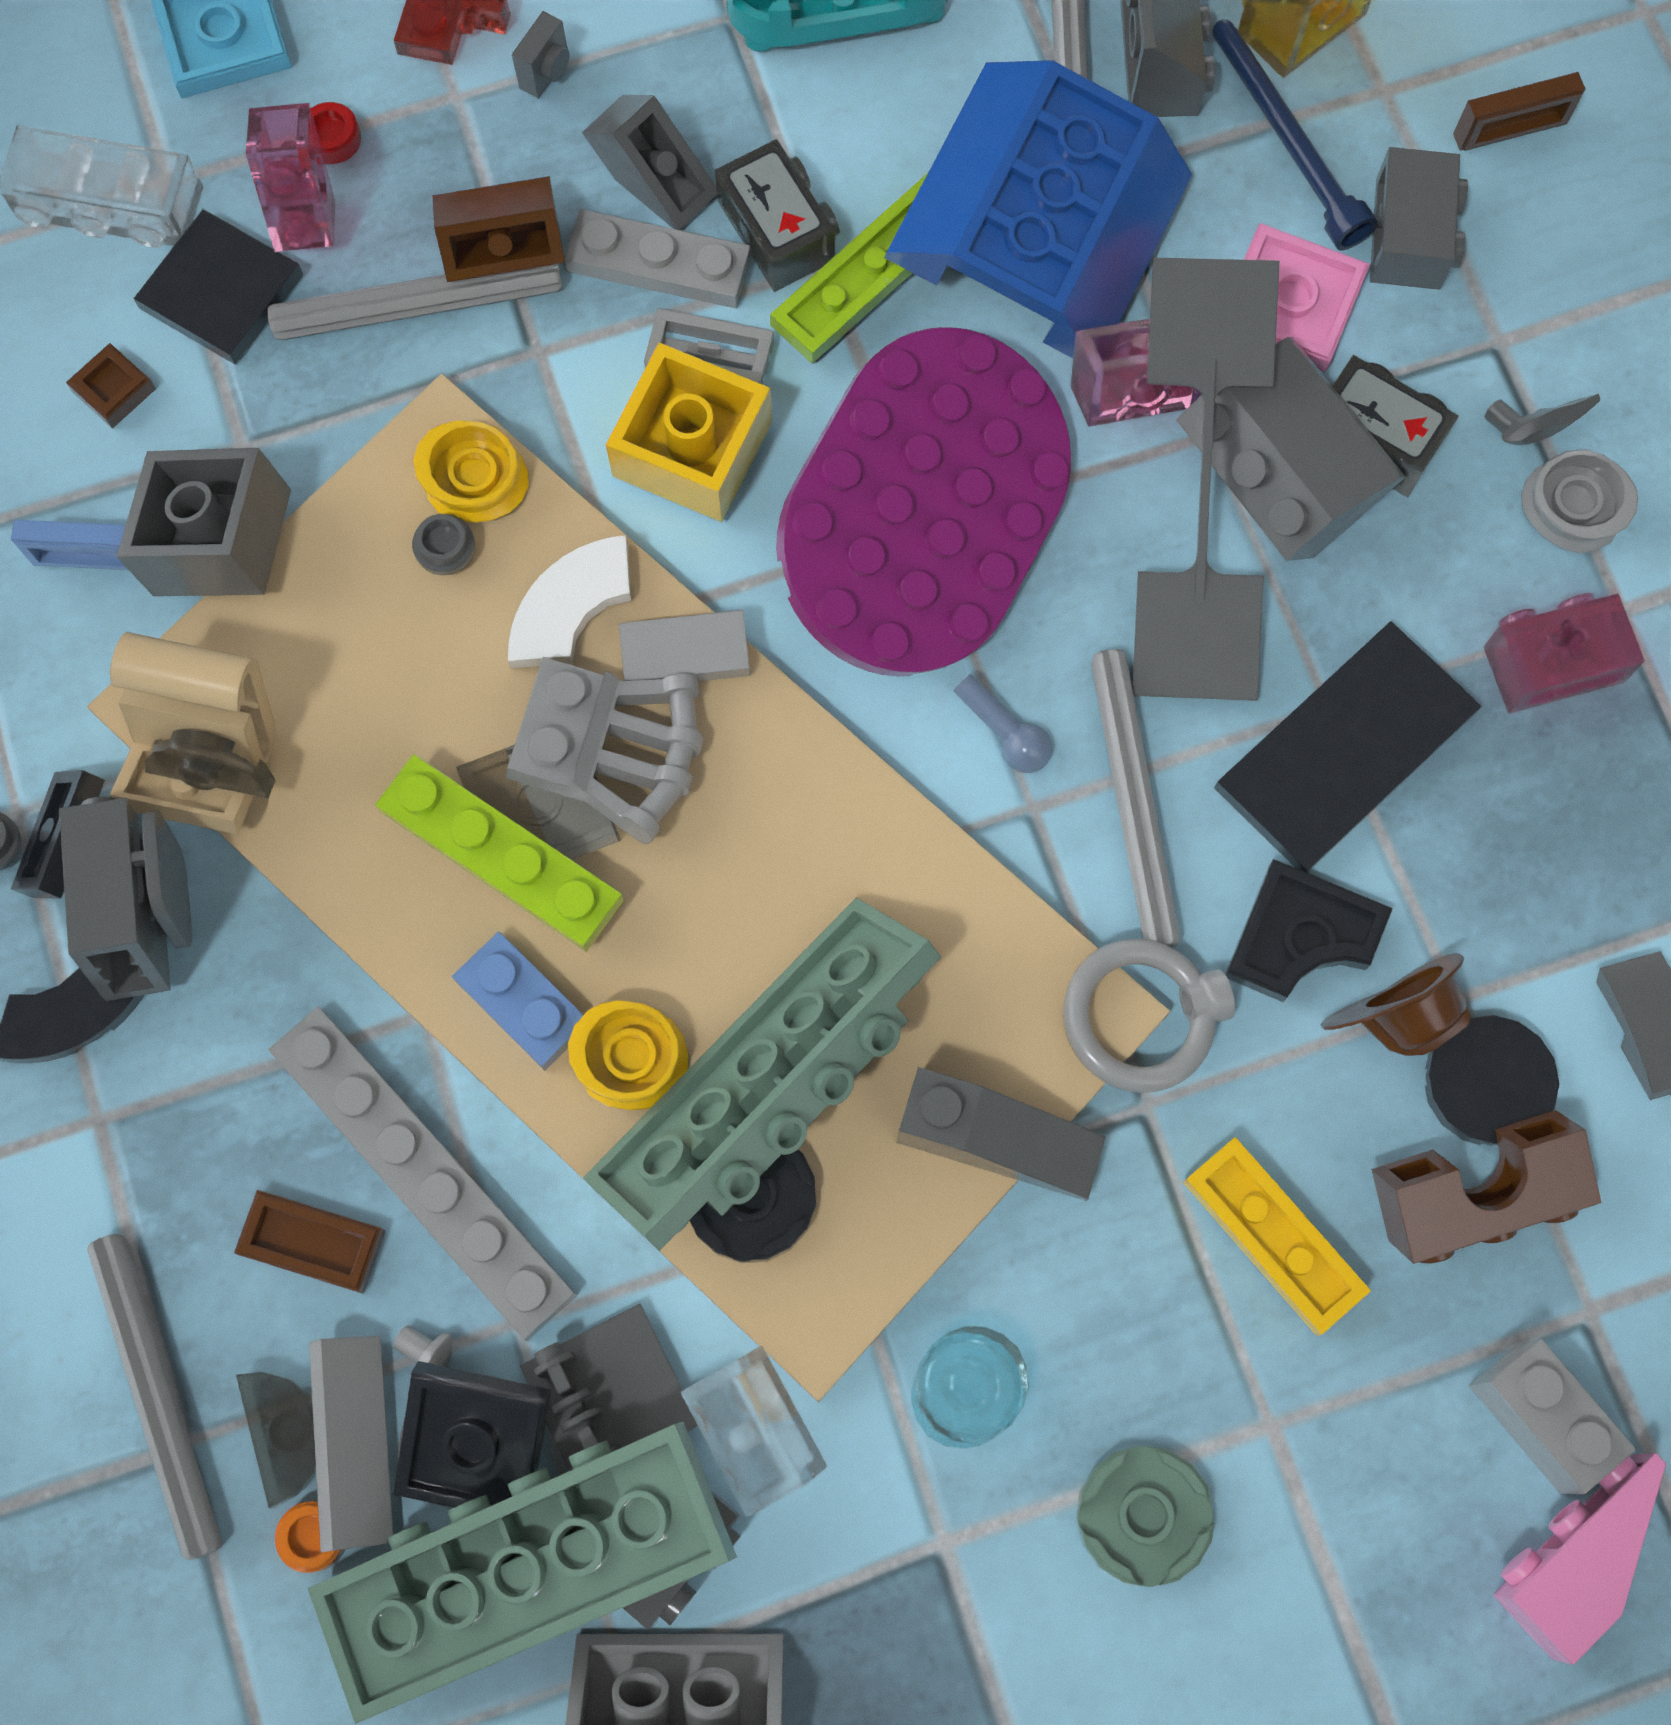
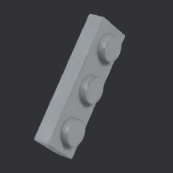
M579 209L564 259L566 271L570 273L737 309L751 260L750 245Z

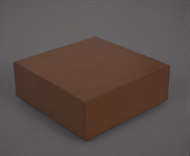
M111 343L104 347L66 382L70 390L112 429L156 390L152 381Z

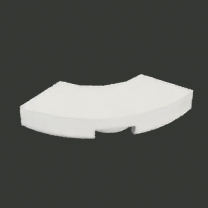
M626 535L609 537L579 547L560 558L539 576L521 601L514 617L508 643V663L510 668L540 666L543 657L566 664H573L576 641L587 623L607 607L631 601Z

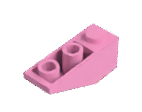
M1657 1453L1632 1454L1631 1457L1628 1456L1599 1482L1601 1487L1584 1504L1579 1500H1575L1564 1507L1552 1519L1548 1528L1554 1534L1536 1552L1531 1547L1523 1550L1501 1572V1577L1506 1582L1493 1596L1552 1660L1574 1665L1622 1616L1666 1463Z

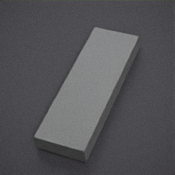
M381 1336L326 1338L310 1341L321 1552L389 1544L387 1538L393 1535Z

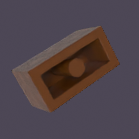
M550 176L432 195L434 229L447 282L565 263Z

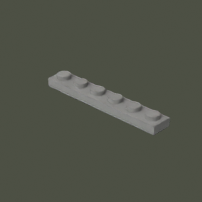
M319 1006L268 1049L523 1340L529 1341L577 1296Z

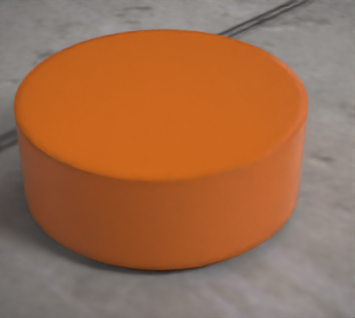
M318 1501L302 1502L293 1506L282 1516L275 1532L277 1553L280 1559L295 1571L311 1573L325 1570L335 1564L345 1551L344 1549L321 1552Z

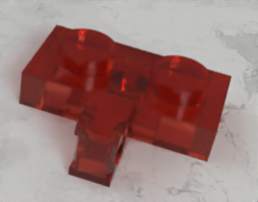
M406 0L393 40L397 54L453 65L462 34H472L474 29L506 34L511 17L508 1Z

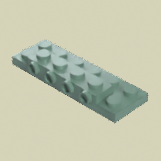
M856 897L599 1160L583 1179L658 1251L685 1228L689 1220L705 1203H708L723 1216L733 1204H743L749 1201L759 1188L760 1176L781 1154H791L802 1146L807 1136V1127L828 1105H838L849 1097L854 1086V1078L875 1056H885L897 1046L900 1039V1029L908 1020L896 1004L909 990L913 989L921 981L922 977L941 958L940 954L929 940Z
M684 1422L671 1425L613 1452L608 1441L586 1448L568 1457L573 1470L551 1479L547 1468L519 1478L507 1484L512 1497L490 1506L487 1495L461 1504L447 1511L451 1521L450 1525L432 1533L427 1522L403 1530L387 1538L392 1551L309 1587L308 1591L355 1724L737 1558Z

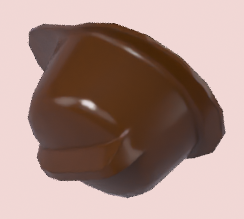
M1453 953L1434 959L1410 972L1389 988L1335 1012L1320 1025L1324 1030H1335L1361 1023L1389 1051L1404 1056L1425 1055L1434 1051L1465 1029L1470 1022V1012L1455 976V973L1463 964L1464 957L1459 953Z

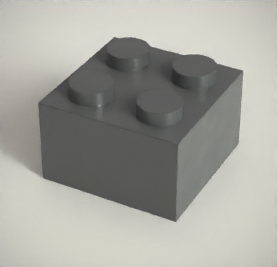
M260 448L147 451L116 557L152 596L264 595L291 489Z

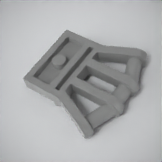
M543 657L505 778L586 802L634 839L644 844H650L661 831L658 823L680 797L687 796L690 792L693 776L689 773L692 758L700 755L704 742L703 735L698 732L694 699L700 695L698 677L689 673H680L667 676L664 679L621 681L608 671H605L604 675ZM670 703L672 726L668 727L614 710V707ZM606 734L668 752L664 765L656 766L602 749ZM594 773L601 774L652 791L639 807L631 806L594 779L593 776Z

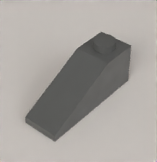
M918 1067L899 1128L897 1143L1087 1201L1106 1136L986 1087Z

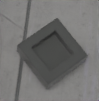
M545 11L541 12L512 53L519 89L538 99L551 81L556 82L561 78L567 68L570 57L563 21Z

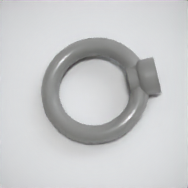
M1127 939L1099 948L1090 954L1076 969L1065 994L1063 1009L1064 1026L1074 1053L1094 1076L1121 1090L1139 1093L1157 1092L1180 1084L1200 1067L1212 1046L1216 1023L1230 1020L1234 1017L1235 1001L1229 980L1221 969L1201 973L1185 955L1168 945L1152 940ZM1132 964L1151 966L1167 974L1180 987L1179 998L1183 1013L1190 1022L1189 1032L1180 1050L1163 1063L1148 1067H1138L1123 1063L1106 1052L1093 1033L1089 1017L1092 994L1098 983L1108 973L1119 967Z

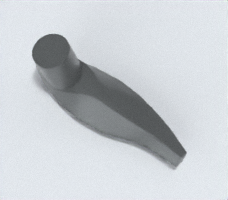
M1598 393L1554 408L1539 409L1533 414L1523 417L1500 399L1488 408L1484 418L1503 433L1502 439L1504 442L1512 445H1526L1539 442L1562 431L1593 408L1600 401V396Z

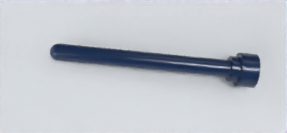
M1227 19L1217 21L1212 29L1215 41L1325 207L1324 219L1326 224L1324 230L1339 251L1348 250L1362 243L1374 232L1378 225V220L1365 201L1356 200L1353 195L1346 196L1234 24Z

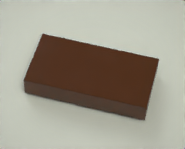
M1579 72L1468 100L1453 132L1459 150L1466 151L1567 124L1586 89Z
M257 1190L234 1254L364 1294L386 1230Z

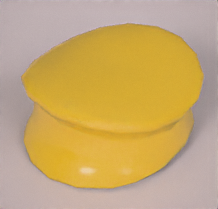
M451 421L429 430L417 444L413 457L415 475L426 492L427 500L439 514L453 515L464 522L477 523L495 520L513 511L522 502L529 487V472L522 455L514 447L510 439L495 426L477 421Z
M623 1000L601 1003L588 1010L574 1025L568 1041L569 1061L577 1079L584 1085L592 1098L608 1107L629 1111L649 1109L688 1070L689 1053L683 1034L672 1019L663 1015L660 1010L644 1003Z

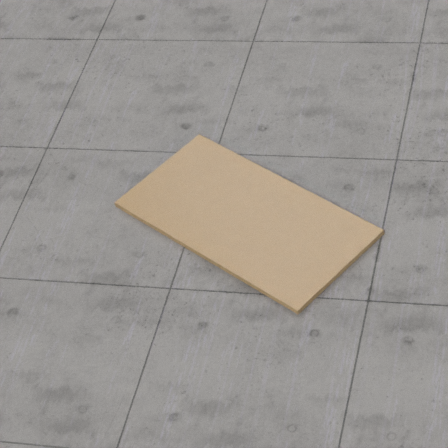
M441 373L283 522L264 595L204 596L159 638L254 658L259 664L276 727L274 747L239 834L216 831L582 1179L649 1109L629 1111L613 1108L592 1098L584 1085L577 1079L570 1065L568 1049L544 1071L454 981L451 976L498 931L583 1015L601 1003L616 1000L644 1003L660 1010L663 1015L673 1020L683 1034L689 1053L688 1069L856 897L929 940L941 958L922 977L921 981L913 989L909 990L896 1004L908 1020L900 1029V1039L897 1046L885 1056H875L854 1078V1086L849 1097L838 1105H828L807 1127L806 1139L798 1150L804 1154L815 1177L816 1208L809 1229L790 1251L768 1262L739 1263L715 1254L697 1237L689 1221L685 1228L677 1233L659 1251L819 1403L1019 1181L897 1143L899 1128L918 1067L986 1087L1072 1122L1106 1084L1094 1076L1074 1053L1066 1035L1063 1017L1065 994L1074 972L1090 954L1099 948L748 641L747 650L750 676L698 681L700 695L694 699L698 732L704 737L700 755L693 757L689 773L693 776V781L689 794L680 797L658 823L661 831L650 844L639 842L611 822L617 837L616 840L569 857V859L620 892L624 898L623 903L587 952L380 813L375 803L414 754L549 845L522 784L505 778L510 757L540 667L510 668L508 663L510 631L515 614L526 593L539 576L552 564L575 549L594 541L626 535ZM451 421H477L495 426L510 439L511 443L522 455L529 472V487L522 502L509 514L491 521L465 522L470 527L475 539L474 555L465 568L450 575L432 574L420 566L412 549L413 536L419 525L426 518L439 514L427 500L426 492L415 475L413 457L417 444L429 430ZM627 535L631 601L607 607L587 623L576 641L573 664H569L604 675L605 671H608L621 681H624L619 623L715 613ZM110 684L87 708L131 749L133 740L118 703L124 688L115 687ZM670 703L614 707V710L668 727L672 726ZM606 734L602 747L604 750L656 766L664 765L668 753ZM594 773L593 776L594 779L631 806L639 807L652 791L601 774ZM1120 967L1108 973L1098 983L1092 994L1089 1006L1090 1023L1096 1039L1106 1052L1123 1063L1132 1056L1170 1013L1163 1004Z

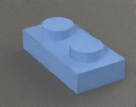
M499 931L451 976L544 1071L568 1049V1041L573 1027L583 1016Z

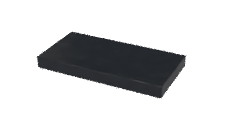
M1390 621L1219 779L1214 789L1295 868L1308 873L1469 721L1482 706Z

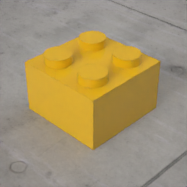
M659 342L606 443L612 476L722 522L773 421L771 388Z

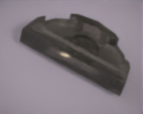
M175 730L170 739H156L152 743L145 759V773L182 780L187 785L200 790H211L215 787L269 799L276 781L264 761L259 759L255 767L247 759L232 752L235 745L234 741L206 731Z
M266 1372L238 1374L236 1378L268 1508L274 1509L298 1496L316 1474L312 1396L293 1380Z

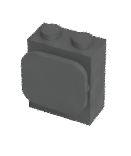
M106 796L89 798L78 806L59 808L68 954L105 1001L170 991L167 937L176 949L189 947L192 944V925L188 879L183 853L162 814L158 810L145 812L142 815L141 823L127 798L116 799Z

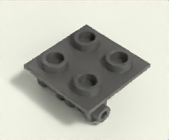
M640 1303L562 1344L556 1342L539 1350L534 1354L535 1358L520 1365L528 1385L551 1389L546 1424L568 1471L573 1470L568 1458L569 1456L601 1442L608 1441L613 1452L676 1423L684 1422L687 1432L700 1426Z

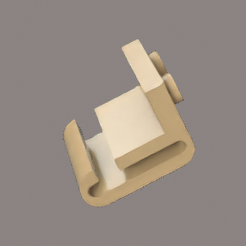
M131 632L124 633L120 637L112 656L110 680L112 686L124 688L118 703L133 744L113 786L110 797L116 799L127 798L135 813L143 814L158 810L163 818L167 820L238 835L270 759L276 734L275 722L258 661L254 658Z

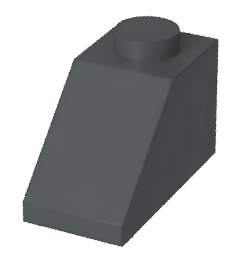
M622 95L582 132L613 178L673 229L680 230L719 193V190L654 95Z

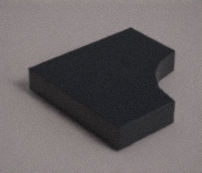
M1273 859L1268 866L1225 975L1229 980L1284 1002L1298 981L1316 969L1343 965L1366 970L1372 963L1393 908Z

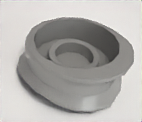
M1587 449L1565 451L1537 467L1526 479L1521 493L1522 509L1530 524L1548 541L1561 549L1575 553L1594 552L1610 544L1617 533L1628 527L1637 511V490L1626 471L1605 455Z

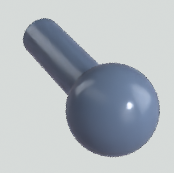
M971 673L953 690L1003 741V756L1011 768L1021 773H1033L1039 771L1048 763L1052 755V742L1044 729L1034 724H1020Z

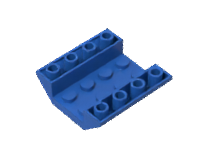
M1054 60L986 62L884 258L936 286L947 266L961 272L1052 321L1043 343L1096 370L1192 173L1157 116Z

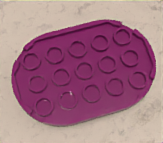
M953 327L923 329L902 336L886 345L858 371L794 481L784 501L777 529V562H782L785 580L791 594L788 600L803 626L825 649L852 666L868 672L896 677L912 676L945 668L965 658L977 650L997 629L1062 507L1071 473V448L1067 425L1055 395L1038 371L1019 353L999 340L972 330Z

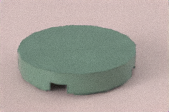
M1136 1446L1113 1452L1093 1467L1079 1492L1076 1519L1083 1546L1099 1568L1123 1583L1153 1587L1180 1580L1200 1564L1212 1542L1214 1513L1211 1506L1213 1503L1207 1484L1192 1464L1167 1449Z

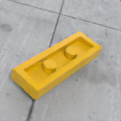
M1236 1137L1182 1182L1316 1336L1323 1335L1371 1292L1368 1286Z

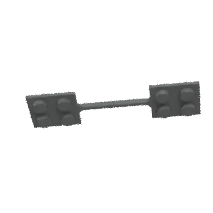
M1153 257L1147 385L1193 387L1203 397L1204 412L1196 560L1190 569L1180 573L1138 571L1132 682L1134 696L1258 700L1264 576L1220 574L1215 572L1207 562L1214 402L1217 394L1229 387L1273 388L1280 261Z

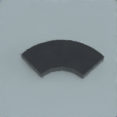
M80 968L59 986L35 995L9 994L0 1022V1061L9 1063H38L75 1054L78 1052V1049L95 1041L110 1029L114 1031L134 1011L144 995L105 1001Z

